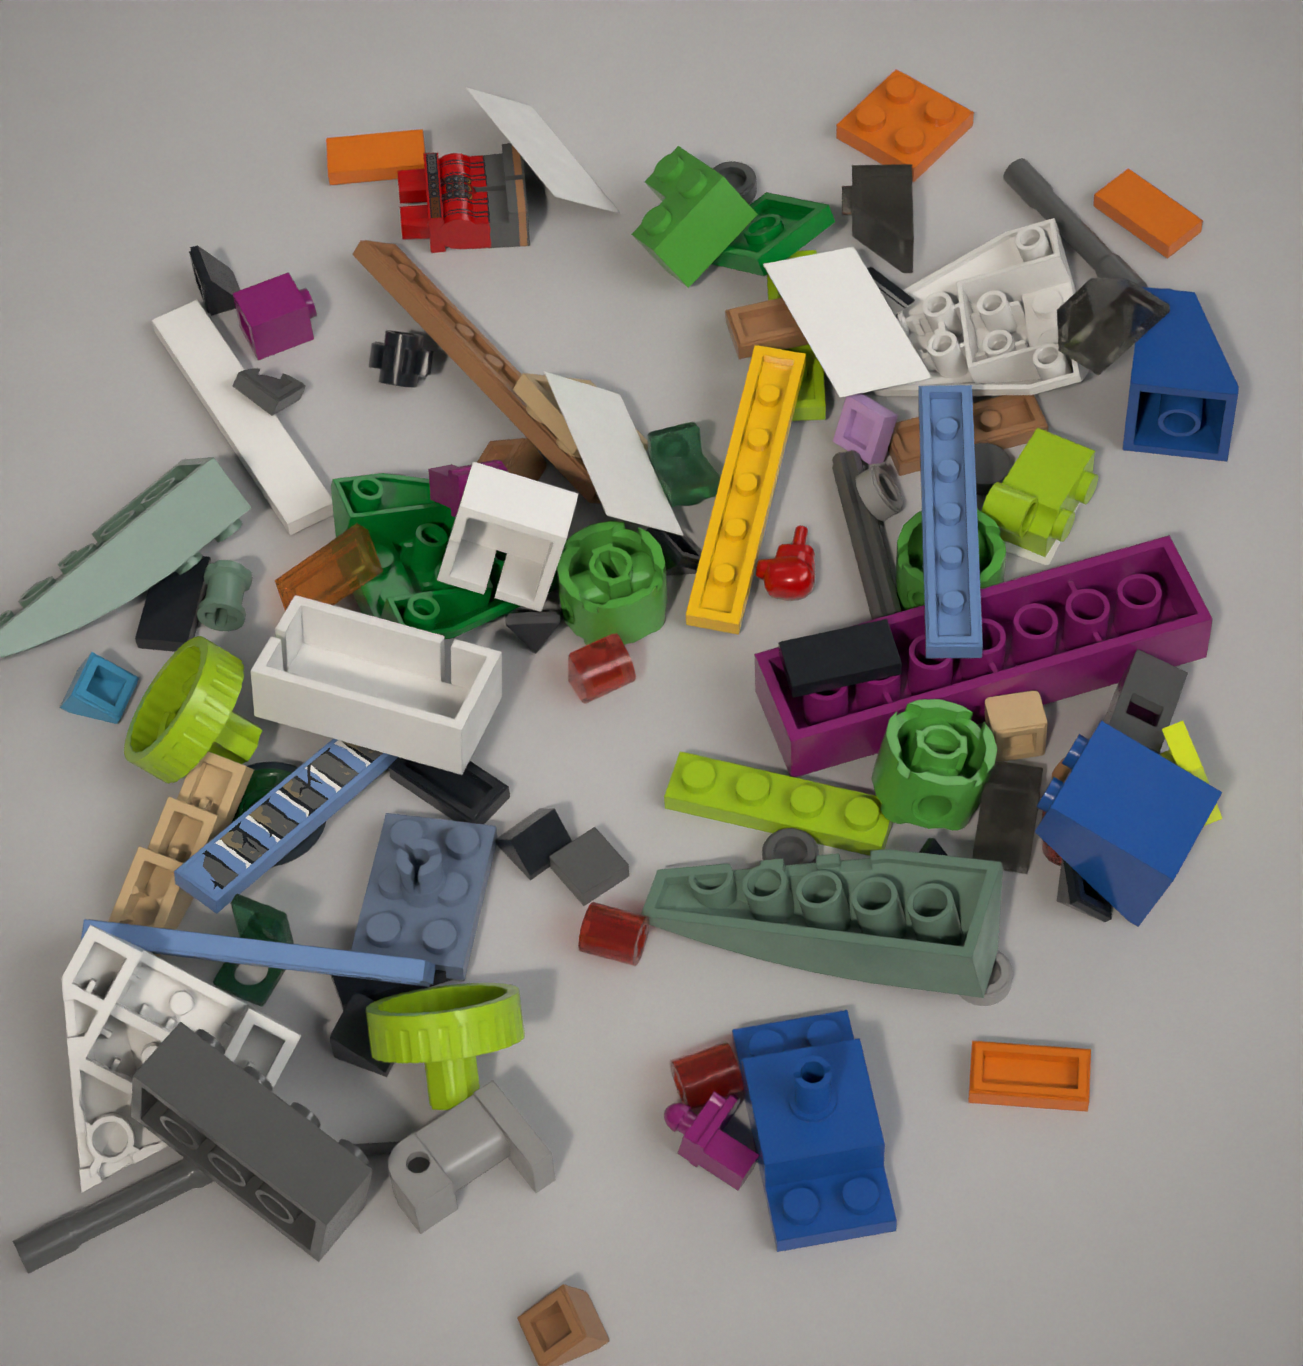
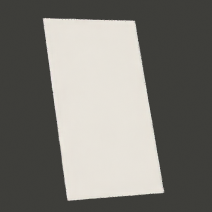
M465 87L554 197L621 214L532 106Z
M854 247L763 264L840 398L932 379Z
M544 371L606 515L684 536L621 395Z

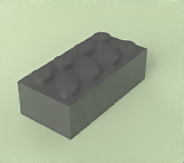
M180 1021L133 1074L131 1117L319 1262L365 1206L373 1169L368 1166V1158L353 1143L345 1139L337 1142L322 1131L318 1118L305 1106L297 1102L289 1105L272 1092L273 1087L269 1080L258 1070L248 1065L242 1069L224 1055V1047L211 1034L202 1029H197L194 1032Z

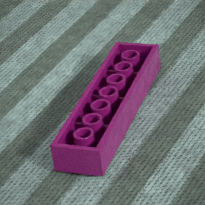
M1170 535L980 589L982 658H926L923 605L860 623L865 624L884 619L888 620L902 662L901 675L792 698L779 656V647L754 654L755 692L790 776L799 777L877 754L889 719L896 711V715L905 712L907 704L917 700L941 699L962 705L973 712L971 721L980 724L986 722L985 700L989 697L1038 691L1042 704L1045 705L1117 684L1137 649L1173 666L1206 658L1213 618Z

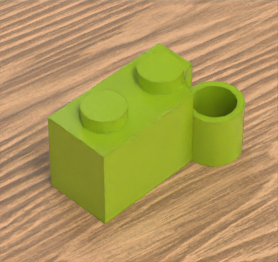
M1037 428L1003 482H996L992 486L984 501L981 512L996 522L1001 530L1000 537L1003 541L1046 557L1056 540L1064 542L1068 537L1075 520L1074 510L1079 502L1086 505L1095 492L1098 483V475L1093 473L1095 451Z

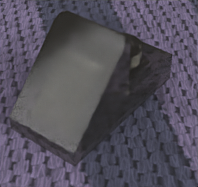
M995 760L989 781L983 785L972 859L1001 862L1004 871L1028 874L1038 813L1036 806L1040 800L1043 768Z

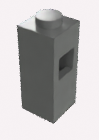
M1137 649L1115 689L1103 722L1159 754L1165 740L1162 729L1168 727L1171 723L1188 672Z

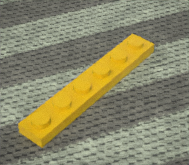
M759 345L754 346L686 611V625L739 635L806 366V354Z

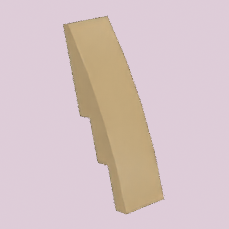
M207 752L195 768L186 775L177 799L168 796L148 848L138 847L108 922L173 930L178 928L194 897L175 884L174 871L232 823L254 769Z

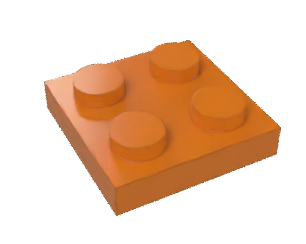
M896 69L836 125V138L910 181L915 182L973 126L974 112Z

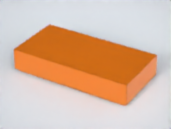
M423 129L326 138L330 185L398 179L397 170L424 168L423 153H425V140Z
M1129 168L1094 194L1093 206L1167 259L1201 233L1202 219Z
M972 1041L968 1103L1088 1112L1091 1049Z

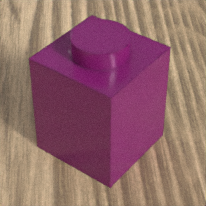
M289 272L232 293L239 326L258 361L314 339L310 320L317 316L314 302L306 288L301 290L297 288Z

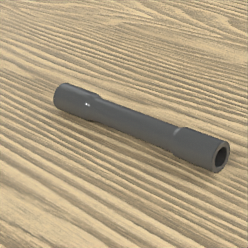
M1021 158L1012 162L1004 172V181L1029 207L1036 209L1045 220L1055 219L1059 234L1094 269L1102 283L1125 306L1138 302L1141 298L1142 287H1147L1146 282L1087 227L1054 193L1052 186L1026 159Z
M183 1158L180 1162L71 1216L60 1217L14 1240L13 1243L29 1274L77 1250L81 1244L191 1189L202 1188L214 1181Z

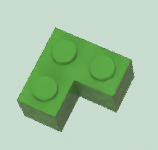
M677 146L671 154L664 156L657 163L654 172L644 181L662 202L646 213L642 223L631 235L666 272L689 288L758 214L724 176L680 146Z

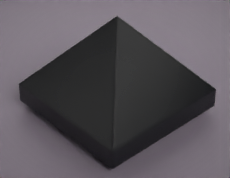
M652 527L647 528L646 531L654 537L662 548L666 576L696 574L701 553L685 536Z
M533 609L512 610L505 616V623L536 654L560 624L563 614L560 609H542V612Z
M1062 858L1056 901L1103 922L1111 920L1112 911L1110 903Z

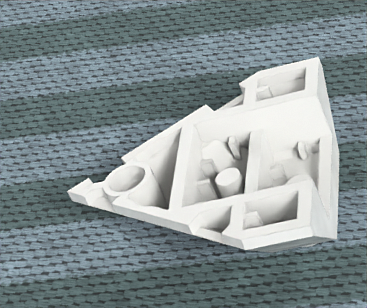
M90 925L61 977L81 1193L103 1182L105 1178L133 1163L136 1164L168 1146L131 1117L132 1077L180 1021L194 1032L197 1029H202L211 1034L224 1047V1055L242 1069L246 1065L255 1068L269 1080L273 1088L301 1035L248 1003L151 952Z

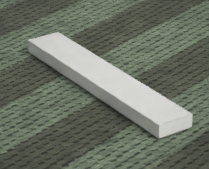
M198 300L153 319L154 332L289 535L295 534L332 516V497L276 415L271 416L233 387L238 372L243 371L244 368Z

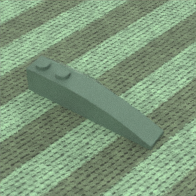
M215 458L181 460L96 529L92 535L98 543H91L79 551L74 550L58 563L62 574L56 580L51 576L35 583L18 601L23 607L20 612L14 615L11 610H7L0 614V658L28 650L79 629L128 603L174 571L180 575L185 573L202 559L203 555L199 550L210 541L215 539L217 542H221L234 534L243 525L239 518L250 510L251 506Z
M884 849L871 851L870 858L841 860L839 854L817 855L816 863L785 865L784 859L760 860L759 866L749 869L732 870L729 863L659 869L656 872L640 916L643 923L701 943L809 972L872 984L984 998L998 951L1003 867L1001 862Z

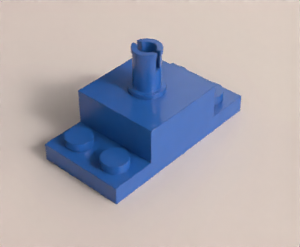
M848 1010L733 1029L732 1041L756 1153L759 1155L758 1165L777 1252L896 1231L897 1219L884 1168V1138L860 1038L854 1039Z

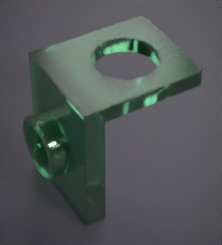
M240 894L234 896L230 904L240 938L294 944L285 912ZM224 962L213 980V985L260 1007L266 1004L286 971L285 969L268 967L267 975L261 982L254 985H244L235 978L236 969L240 964Z

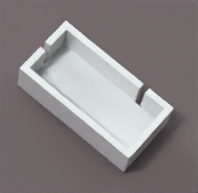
M294 595L275 628L276 638L272 636L269 638L251 669L254 716L460 775L463 774L502 698L501 651L454 639L451 645V684L445 683V643L443 635Z

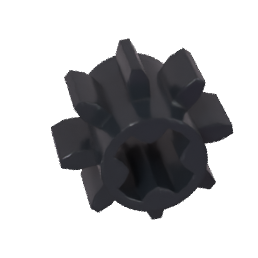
M386 330L384 343L375 341V343L371 344L368 367L380 369V383L416 388L418 375H431L434 351L422 349L424 339L422 335Z

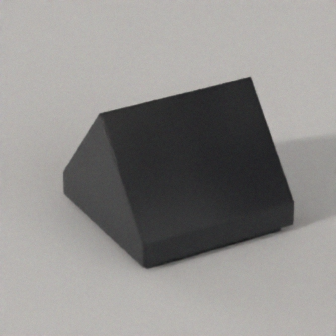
M540 808L495 839L496 845L529 880H532L550 867L549 856L572 842L555 808Z

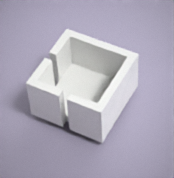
M473 462L437 581L484 595L495 554L498 550L507 554L494 598L542 612L567 540L578 493Z

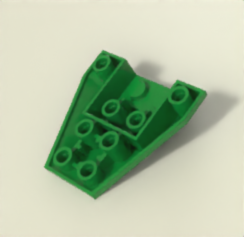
M387 473L332 479L331 496L338 562L361 613L443 635L445 640L460 636L520 607V605L494 598L507 554L498 550L495 554L484 595L437 581L456 517L451 516V508L430 499L429 479ZM557 569L548 593L559 588Z

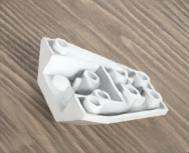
M1052 218L1004 232L905 288L903 291L914 298L915 302L895 315L932 379L875 390L874 393L876 396H918L919 386L972 385V396L1034 395L1083 381L1089 370L1077 296L1055 219Z

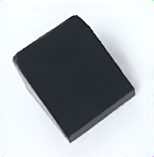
M198 245L190 247L189 255L195 281L207 313H210L212 316L236 309L232 293L240 291L233 271Z
M354 992L330 1035L334 1058L387 1077L394 1063L377 1061L371 1056L366 1007L375 1001L363 994Z

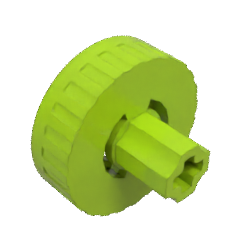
M196 636L185 642L163 665L142 697L126 735L124 744L126 760L167 784L175 783L185 777L195 768L207 752L240 764L248 762L258 747V741L263 730L257 724L233 711L244 679V664H242V660L202 636Z
M466 983L437 986L385 997L366 1007L372 1058L387 1063H424L429 1105L432 1106V1110H451L480 1089L476 1056L511 1047L525 1038L519 988L511 984Z

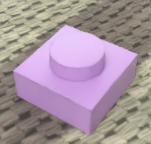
M862 393L846 396L833 442L847 451L853 450L857 452L860 458L870 465L884 462L898 415Z

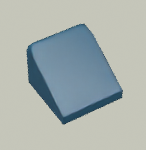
M91 652L78 668L60 708L72 714L117 724L137 685L139 677Z

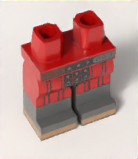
M511 143L502 144L501 154L469 157L462 153H451L438 158V152L423 153L424 168L397 170L400 204L427 202V205L400 206L402 240L430 238L431 253L446 252L445 246L452 249L530 246L523 157Z

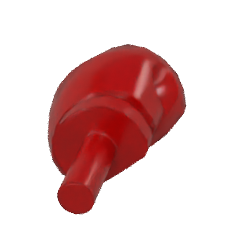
M800 525L795 528L792 544L780 545L777 548L774 559H759L757 561L756 576L764 581L766 591L773 598L786 601L801 600L806 598L813 590L815 584V553L811 546L805 545L808 535V529L805 526Z

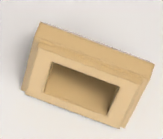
M1038 691L993 696L985 700L986 725L993 732L998 748L995 763L1043 756L1045 754L1048 722Z

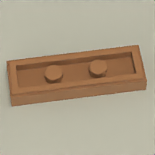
M1002 395L973 403L974 444L990 443L1002 449L1027 444L1037 428L1048 432V424L1034 395ZM919 417L896 422L888 452L899 476L920 471Z

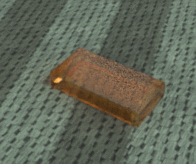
M357 523L274 581L286 611L294 595L335 605L383 572L368 529Z

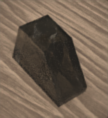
M912 164L852 165L851 186H842V216H852V237L900 272L913 273Z
M1090 278L1057 309L1058 350L1099 376L1170 312V306L1130 279Z

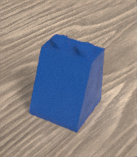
M1142 287L1122 450L1227 462L1239 386L1195 292Z
M1100 721L1089 739L1081 734L1077 736L1061 763L1071 769L1064 782L1053 777L1036 807L1046 813L1036 828L1035 833L1125 919L1139 927L1174 881L1222 792L1112 726Z

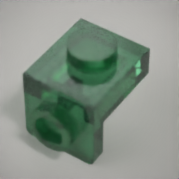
M688 422L648 433L649 459L671 507L679 505L692 506L702 502L703 499L716 496L720 476L702 453L700 428L695 422Z

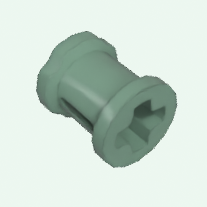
M218 560L207 565L204 572V580L208 585L206 598L200 602L197 609L198 620L203 625L217 631H234L243 626L246 612L242 607L244 592L249 590L252 584L253 577L251 571L242 564L231 560Z

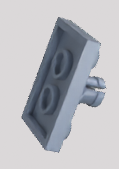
M386 813L351 951L423 959L436 964L435 970L446 971V978L465 980L495 853V839L498 838L496 826Z

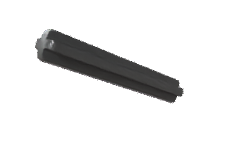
M853 450L846 453L839 452L832 459V470L871 619L874 620L902 612L877 518L867 509L856 487V476L864 471L860 455Z

